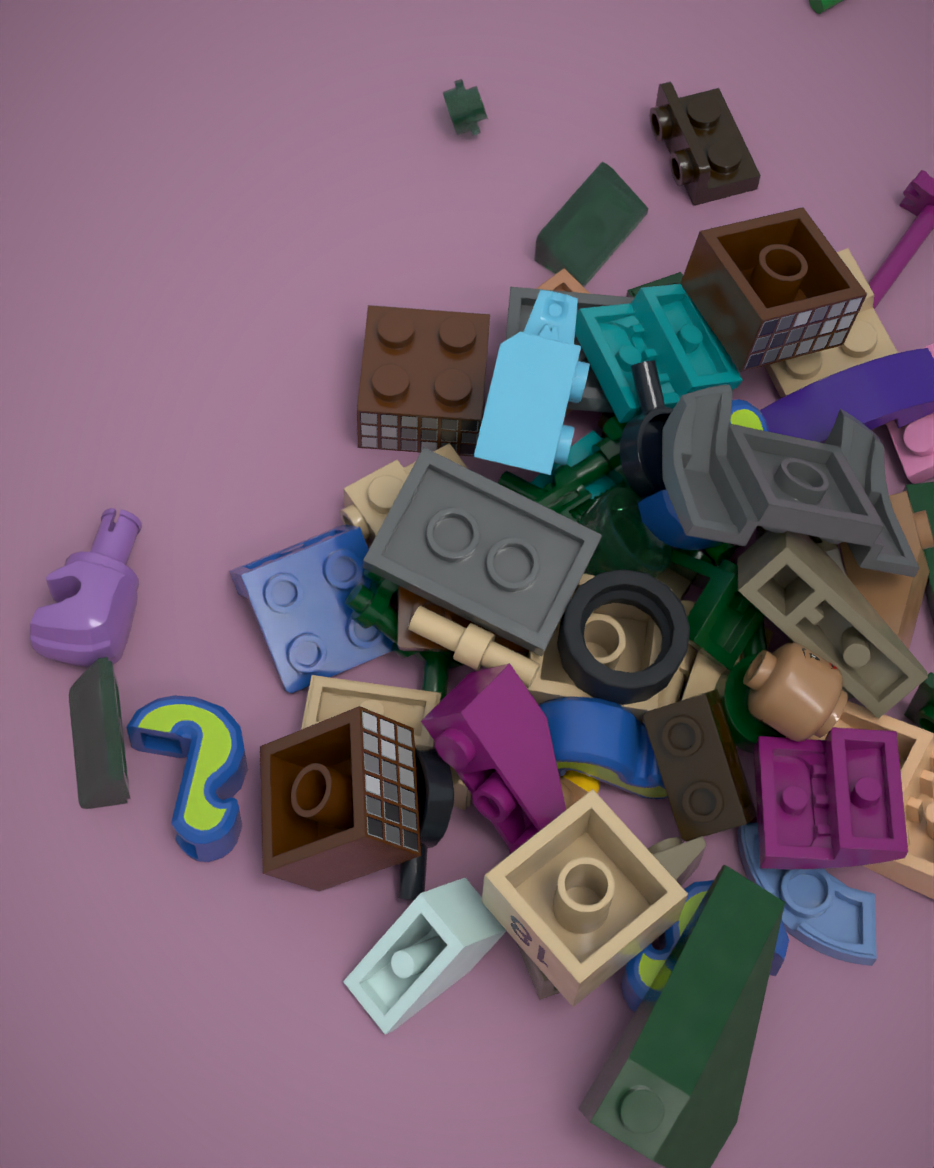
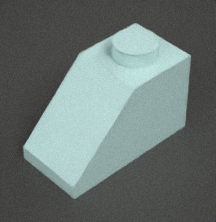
M462 878L420 893L343 982L386 1035L393 1032L468 974L503 936L506 929L482 903V897L466 878Z

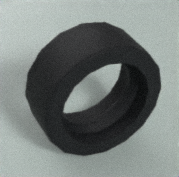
M620 569L599 573L579 586L566 606L561 619L557 648L562 667L577 688L593 698L607 700L619 705H627L647 701L668 686L687 653L690 626L684 605L669 586L648 573ZM621 603L635 606L648 614L659 627L662 636L661 651L654 663L642 671L629 673L612 670L597 661L588 650L584 639L585 624L593 611L602 605Z

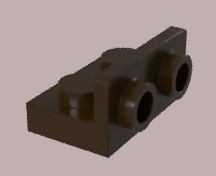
M671 81L659 84L656 105L650 109L649 114L652 132L657 141L665 142L670 153V168L674 181L678 186H685L693 206L757 190L761 175L720 89L716 88L679 98Z
M718 689L644 713L643 720L682 840L690 841L701 836L704 837L746 825L757 816Z

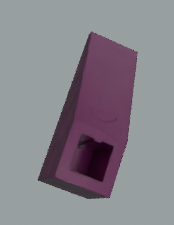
M510 663L468 673L421 720L435 741L436 751L447 764L454 768L472 794L475 807L494 825L509 847L510 854L566 811L547 717Z

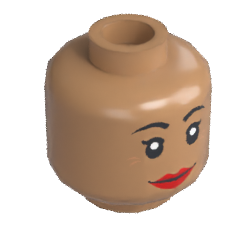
M793 642L784 644L775 650L773 654L762 650L750 664L743 680V684L750 687L747 701L749 713L783 736L797 742L805 741L813 735L819 738L825 736L840 718L848 699L847 692L842 690L843 677L840 669L801 644Z

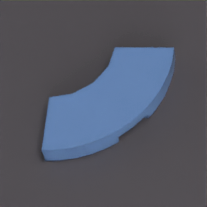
M748 823L739 826L737 829L738 847L747 879L785 902L782 915L785 930L803 944L822 954L853 964L873 966L877 960L875 894L850 888L829 874L825 869L760 868L758 823Z

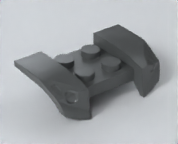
M729 384L701 389L685 394L680 398L663 427L662 471L666 490L687 536L746 546L758 525L775 533L790 531L816 536L833 544L846 542L861 568L910 577L916 576L919 566L894 513L888 493L884 446L879 437L862 422L840 408L826 442L820 443L729 424L733 390Z

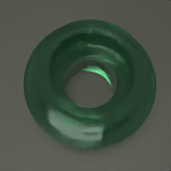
M463 79L454 81V88L443 91L457 135L471 131L473 136L481 133L478 122L488 119L478 87L476 85L466 89Z

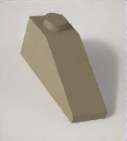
M768 530L738 557V591L795 643L801 644L838 667L843 677V687L878 719L928 678L925 668L834 560L806 534L790 531L775 533Z

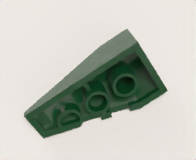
M726 865L721 867L578 1107L590 1123L666 1168H711L738 1120L785 902L730 867Z

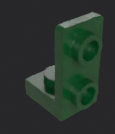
M654 541L648 550L652 557L662 565L691 581L692 585L703 589L687 616L690 626L688 643L713 663L731 670L765 616L738 591V565L722 559L718 566L712 565L713 561L698 549L686 550L677 548L675 550Z

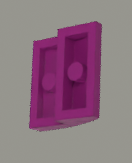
M833 727L828 732L825 740L806 739L801 742L780 737H758L754 747L760 868H842L883 863L906 857L908 843L897 731Z

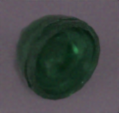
M616 487L611 491H607L583 513L579 524L602 535L584 574L596 576L599 573L626 569L648 573L656 578L670 566L672 557L671 546L659 540L642 522L637 502L643 499L628 488Z

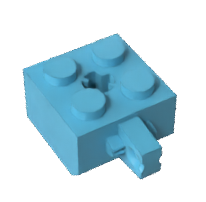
M540 290L524 332H519L500 344L475 448V458L551 475L553 463L566 465L575 427L563 425L568 401L573 403L581 402L590 366L589 363L578 361L581 346L574 344L578 298L553 291Z

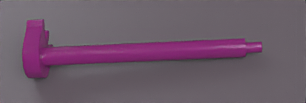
M921 170L903 191L905 197L899 204L900 207L917 217L868 283L874 293V309L934 229V178L929 176L924 170Z

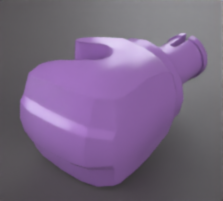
M106 509L102 513L101 523L90 552L81 551L71 554L66 559L63 567L48 574L46 581L49 592L57 603L39 607L30 622V640L33 649L38 654L58 662L88 668H107L122 658L132 627L139 587V578L126 565L136 537L142 528V522L134 514L121 509L117 523H115L116 509Z

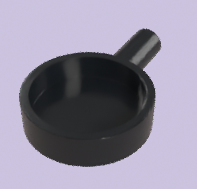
M655 360L630 366L641 414L633 417L627 423L620 440V460L623 472L631 488L642 499L661 490H666L662 471L663 427L673 408L665 406Z
M415 746L421 856L400 863L397 898L415 900L420 893L425 892L428 848L436 846L443 838L453 810L454 787L451 769L434 747Z

